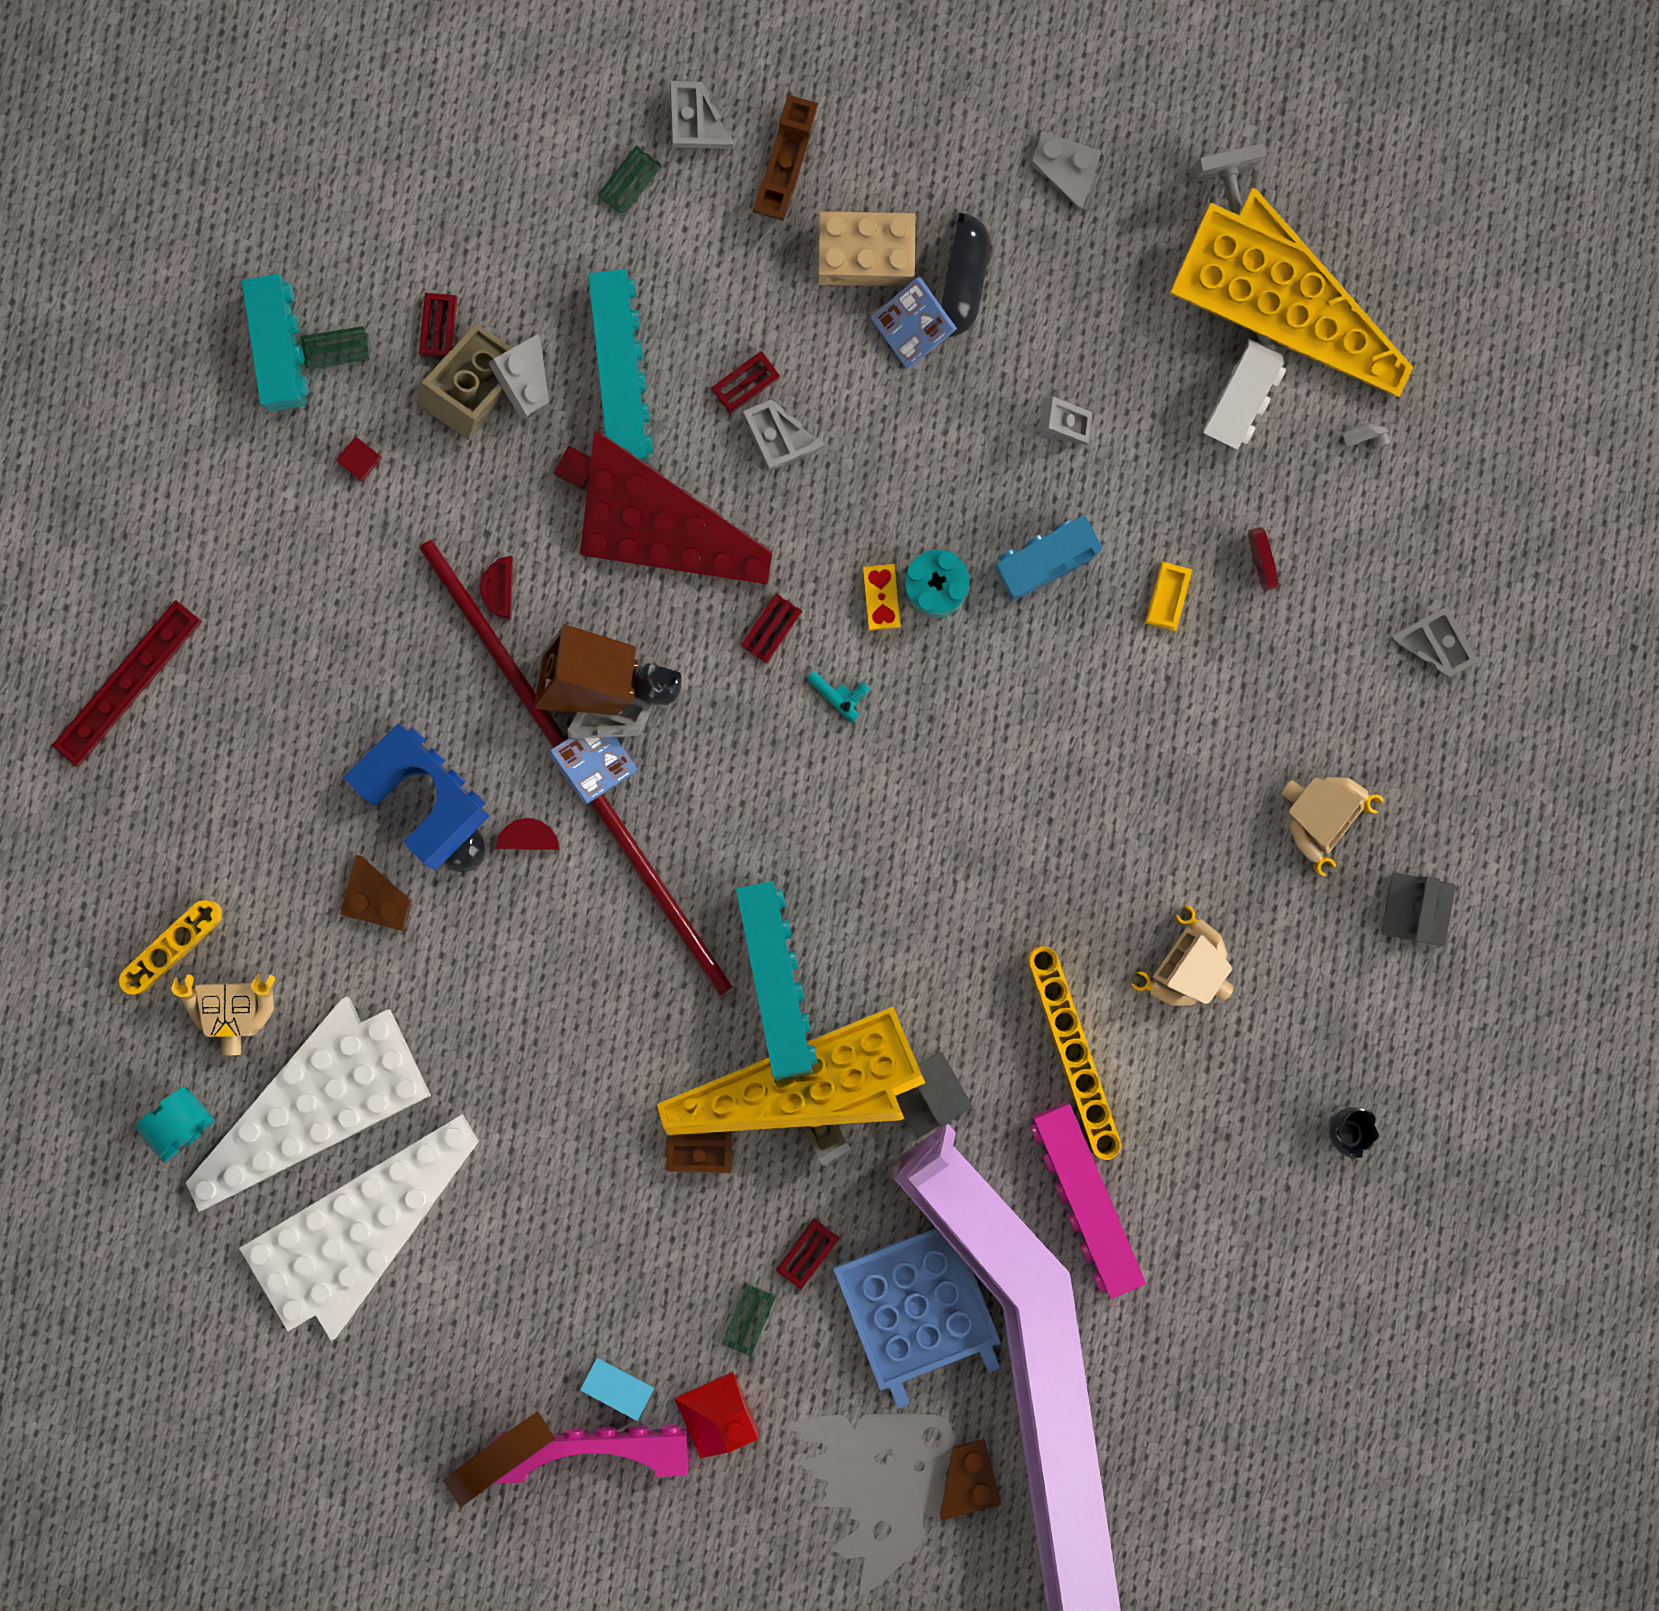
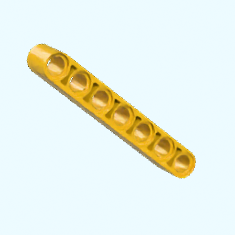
M1036 946L1028 953L1027 965L1091 1151L1100 1159H1112L1120 1152V1138L1056 952L1051 948ZM1045 951L1049 954L1051 962L1047 968L1040 970L1035 966L1034 959L1037 953ZM1051 982H1057L1061 988L1059 997L1054 1000H1049L1045 996V987ZM1060 1013H1068L1071 1017L1070 1026L1065 1030L1057 1029L1055 1026L1056 1017ZM1072 1043H1077L1081 1047L1080 1057L1076 1060H1068L1065 1054L1066 1048ZM1082 1074H1089L1092 1080L1089 1089L1085 1091L1078 1090L1076 1079ZM1092 1105H1100L1102 1108L1101 1117L1096 1121H1089L1086 1117L1087 1109ZM1108 1135L1112 1138L1111 1148L1104 1152L1098 1151L1096 1145L1098 1139Z

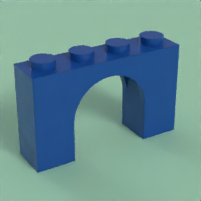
M398 723L343 778L364 800L377 806L404 779L417 774L430 775L436 786L434 808L430 815L403 842L423 864L436 870L490 815L482 808L486 802L475 791L471 790L468 793L462 787L466 781L454 769L448 772L442 764L446 760L434 748H431L429 751L422 743L426 739L414 727L407 730Z

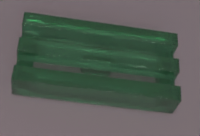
M636 145L598 193V197L622 216H625L662 168L661 163L657 160L654 161L649 154L644 153ZM637 158H640L641 160L638 162V164L634 167L631 173L627 176L624 182L620 185V187L610 198L609 194L613 191V189L620 182L623 176L627 173L630 167L634 164ZM648 164L650 166L649 170L621 205L617 202Z
M363 326L300 336L301 343L303 344V355L305 356L304 363L307 370L370 360L366 331ZM359 336V340H352L315 347L310 346V344ZM361 347V352L312 359V355Z
M746 1283L722 1345L752 1356L776 1295ZM751 1293L755 1295L737 1341L734 1342L731 1340V1337ZM763 1298L767 1302L750 1343L746 1347L742 1345L760 1300Z

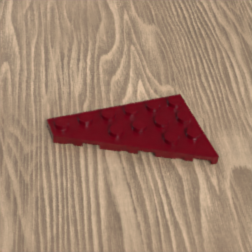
M594 432L580 548L581 556L768 585L773 555L772 550L762 543L755 541L748 533L735 527L718 512L695 499L688 491L675 485L658 470L645 461L638 459L631 451L618 445L604 435L603 432Z

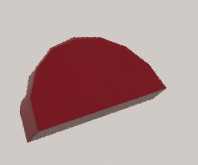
M507 556L497 559L496 562L492 563L483 572L479 587L481 599L487 608L500 618L512 620L513 556Z
M523 818L505 826L498 836L495 849L560 850L557 835L550 826L541 820Z

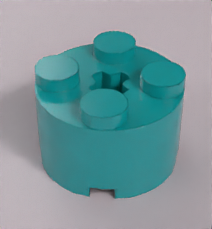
M939 549L929 550L918 555L909 565L904 581V593L909 605L917 612L932 618L945 617L955 612L963 603L969 589V574L962 560L951 551ZM933 577H936L938 581L943 580L944 583L940 591H937L935 586L929 587Z
M184 1086L159 1103L160 1106L152 1113L149 1111L134 1128L154 1153L166 1163L180 1151L178 1148L183 1145L187 1148L202 1136L201 1132L210 1127L216 1120L192 1091Z

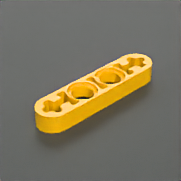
M202 900L191 906L122 971L119 977L121 989L127 994L135 995L144 993L219 924L222 919V909L219 904L211 900ZM201 908H212L213 911L210 913L211 921L203 920L196 927L187 921L189 918L191 921H197L202 916ZM180 927H185L190 931L191 938L186 945H180L175 940V932ZM157 949H162L167 954V962L162 967H156L151 960L152 953ZM145 967L154 973L153 976L151 973H145L139 979L140 987L138 985L131 987L129 984L132 981L129 975L140 974Z

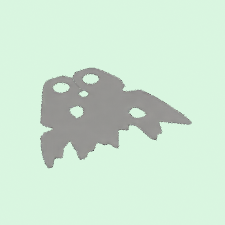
M865 1414L859 1419L856 1429H853L847 1418L841 1415H829L802 1419L792 1422L787 1426V1429L790 1431L802 1432L804 1434L803 1441L822 1443L831 1448L830 1451L814 1458L802 1460L801 1465L804 1469L812 1471L816 1478L828 1482L825 1488L827 1495L820 1502V1506L850 1507V1519L859 1520V1527L832 1548V1551L841 1553L845 1559L865 1558L859 1594L862 1596L884 1582L923 1542L926 1537L923 1521L924 1515L940 1516L939 1511L940 1506H942L945 1484L939 1478V1471L944 1465L950 1464L952 1449L956 1441L949 1422L943 1417L928 1414ZM930 1427L939 1429L943 1436L941 1444L935 1448L927 1447L922 1440L923 1432ZM892 1449L896 1460L892 1465H880L875 1461L874 1456L882 1450ZM917 1460L925 1463L923 1471L918 1472L914 1469V1463ZM880 1521L890 1524V1534L885 1539L876 1541L872 1533L873 1526Z

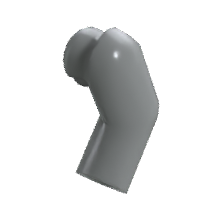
M1370 423L1342 433L1347 447L1365 440H1372L1375 448L1380 449L1391 442L1388 436L1389 431L1386 427Z

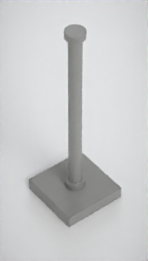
M1263 143L1200 158L1188 171L1191 183L1216 177L1223 179L1229 209L1238 215L1242 208L1236 175L1239 174L1238 172L1252 169L1266 156ZM1257 334L1259 344L1272 351L1277 350L1276 344H1272L1271 340Z

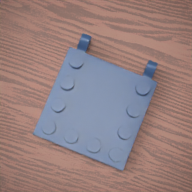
M936 1227L833 1267L880 1391L890 1387L898 1409L910 1404L902 1382L977 1352L981 1353L988 1373L1000 1369L992 1347L1001 1342L974 1273Z

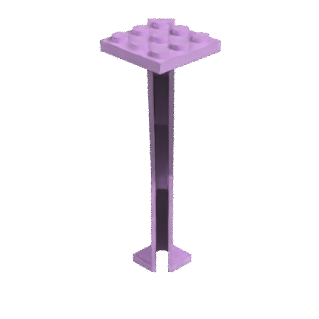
M947 1123L899 1156L893 1179L902 1187L1003 1306L1047 1610L1121 1611L1070 1273L953 1146L956 1132Z

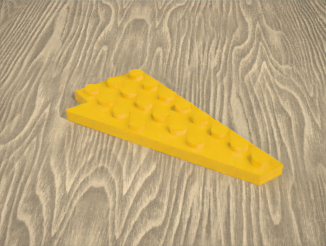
M1253 187L1249 190L1238 215L1216 204H1208L1168 294L1394 397H1400L1413 366L1260 192Z
M892 1006L808 1041V1046L814 1045L818 1062V1064L812 1065L813 1074L775 1081L770 1059L767 1058L657 1104V1108L667 1135L898 1121L904 1119V1116L895 1096L925 1084V1081Z

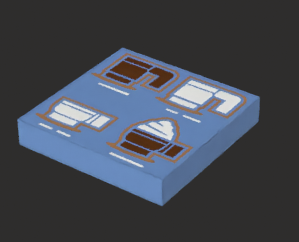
M921 277L914 279L870 317L906 369L914 366L957 330Z
M616 737L569 738L548 753L584 805H587L638 771V768Z

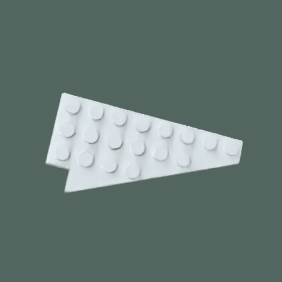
M345 997L340 1000L187 1180L186 1185L199 1212L431 1096L391 1010H385L361 1022L350 998Z
M463 1114L239 1248L287 1331L292 1330L316 1315L331 1341L340 1334L479 1142Z

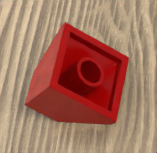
M733 1371L674 1398L700 1458L732 1452L759 1438V1428Z

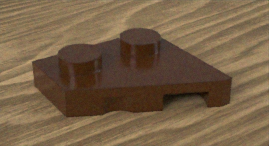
M356 855L340 915L404 931L412 899L392 884L365 857Z
M733 1131L678 1134L668 1138L666 1171L731 1174Z
M984 1438L953 1446L942 1506H940L939 1511L941 1520L1001 1505Z

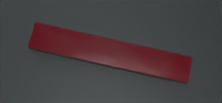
M175 600L52 744V747L72 764L79 767L201 624L202 620L179 601Z

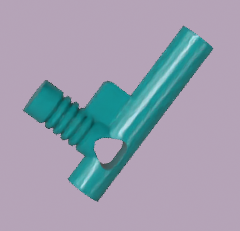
M815 670L806 679L851 724L860 715L854 707L871 690L863 681L853 692H850L844 685H840L834 690ZM850 703L849 711L844 712L840 705Z

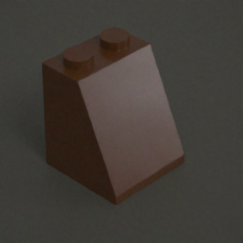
M564 624L542 653L534 708L618 715L625 705L631 704L634 697L635 688L631 686L638 667V660L635 659L636 646Z

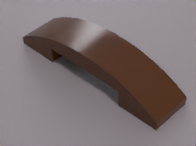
M787 95L779 122L778 134L764 180L761 182L753 213L784 221L803 164L818 103Z
M537 1411L480 1451L443 1481L461 1508L518 1465L554 1441L555 1437Z

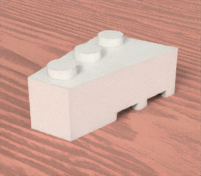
M1249 338L1244 346L1245 350L1237 365L1234 366L1231 377L1221 392L1203 432L1237 450L1242 442L1245 444L1249 442L1255 430V426L1251 424L1256 414L1263 415L1271 399L1266 396L1272 385L1276 387L1279 385L1286 371L1282 367L1284 363L1282 354L1272 351Z

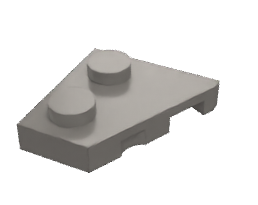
M671 81L669 89L672 148L732 149L733 139L731 135L728 136L720 121L721 116L716 107L711 104L704 84L702 82Z
M1042 131L1031 165L1041 175H1045L1050 180V184L1058 192L1061 191L1077 210L1082 211L1102 151Z
M538 334L488 362L520 419L549 403L541 341Z
M772 399L742 412V417L767 471L783 466L824 447L822 440L819 438L815 439L804 430L799 421L794 417L786 415L783 408Z
M1448 606L1391 636L1396 643L1447 677H1451L1479 662Z
M633 697L631 704L625 705L618 715L577 712L567 730L568 737L580 739L639 736L652 712V704Z

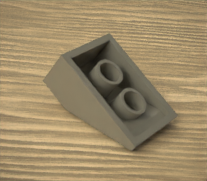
M476 323L422 381L416 404L469 440L486 421L505 394L488 362L512 348Z

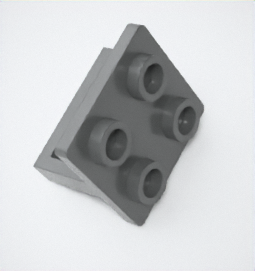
M1396 872L1392 873L1381 934L1444 946L1446 944L1456 885L1428 876L1417 877Z
M938 1052L918 1064L925 1084L895 1096L900 1109L918 1138L939 1126L941 1128L947 1123L949 1125L952 1124V1119L972 1108L971 1102L942 1052Z

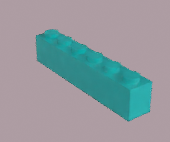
M626 269L588 273L605 434L621 447L631 451L638 459L649 463L648 454H654L652 435H646L645 423H650L648 403L642 404L641 392L647 391L645 372L639 373L638 361L643 360L642 342L635 340L634 330L640 329L638 310H632L631 298H637L635 279H629Z
M774 881L736 888L773 1078L775 1081L813 1074L812 1065L818 1064L815 1047L814 1045L808 1046L805 1033L811 1032L808 1013L801 1014L799 1002L805 1001L801 982L795 983L793 970L798 969L795 950L788 951L786 939L792 938L789 920H782L780 908L786 907L782 888L776 890Z

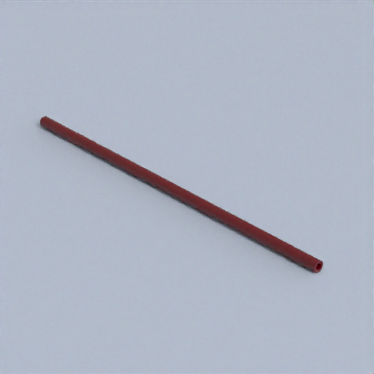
M429 540L419 547L420 551L552 747L555 748L567 739L549 712L534 708L536 693L434 541ZM604 794L591 801V805L718 994L722 995L733 986Z

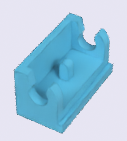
M597 1358L580 1391L638 1421L654 1387Z

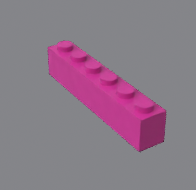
M1066 1101L1031 1116L1034 1124L1029 1126L1037 1144L1043 1142L1047 1154L1042 1155L1049 1174L1055 1172L1060 1182L1054 1185L1062 1203L1068 1201L1072 1213L1067 1215L1072 1229L1074 1233L1080 1231L1085 1243L1080 1245L1087 1263L1094 1262L1098 1272L1093 1274V1278L1099 1292L1106 1291L1110 1299H1113L1145 1285V1279L1071 1105Z

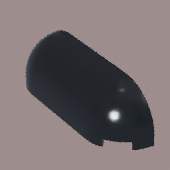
M961 212L958 215L941 305L957 328L948 337L964 333L975 322L979 311L990 253V236L986 227L976 217Z

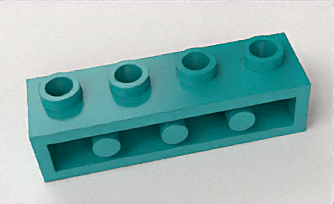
M280 274L242 279L260 405L269 412L306 406L305 395H309V387L306 377L301 374L300 364H304V355L301 346L297 345L295 334L299 333V323L296 314H292L291 302L295 301V296L291 283H287Z

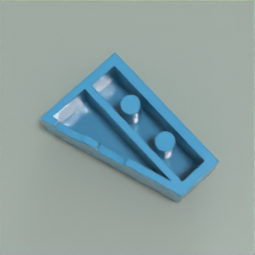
M1086 515L1074 521L1070 519L1054 528V532L1045 537L1043 534L1034 537L1026 542L1027 547L1018 552L1012 549L998 557L1000 562L995 565L994 569L1011 602L1098 556L1103 547Z

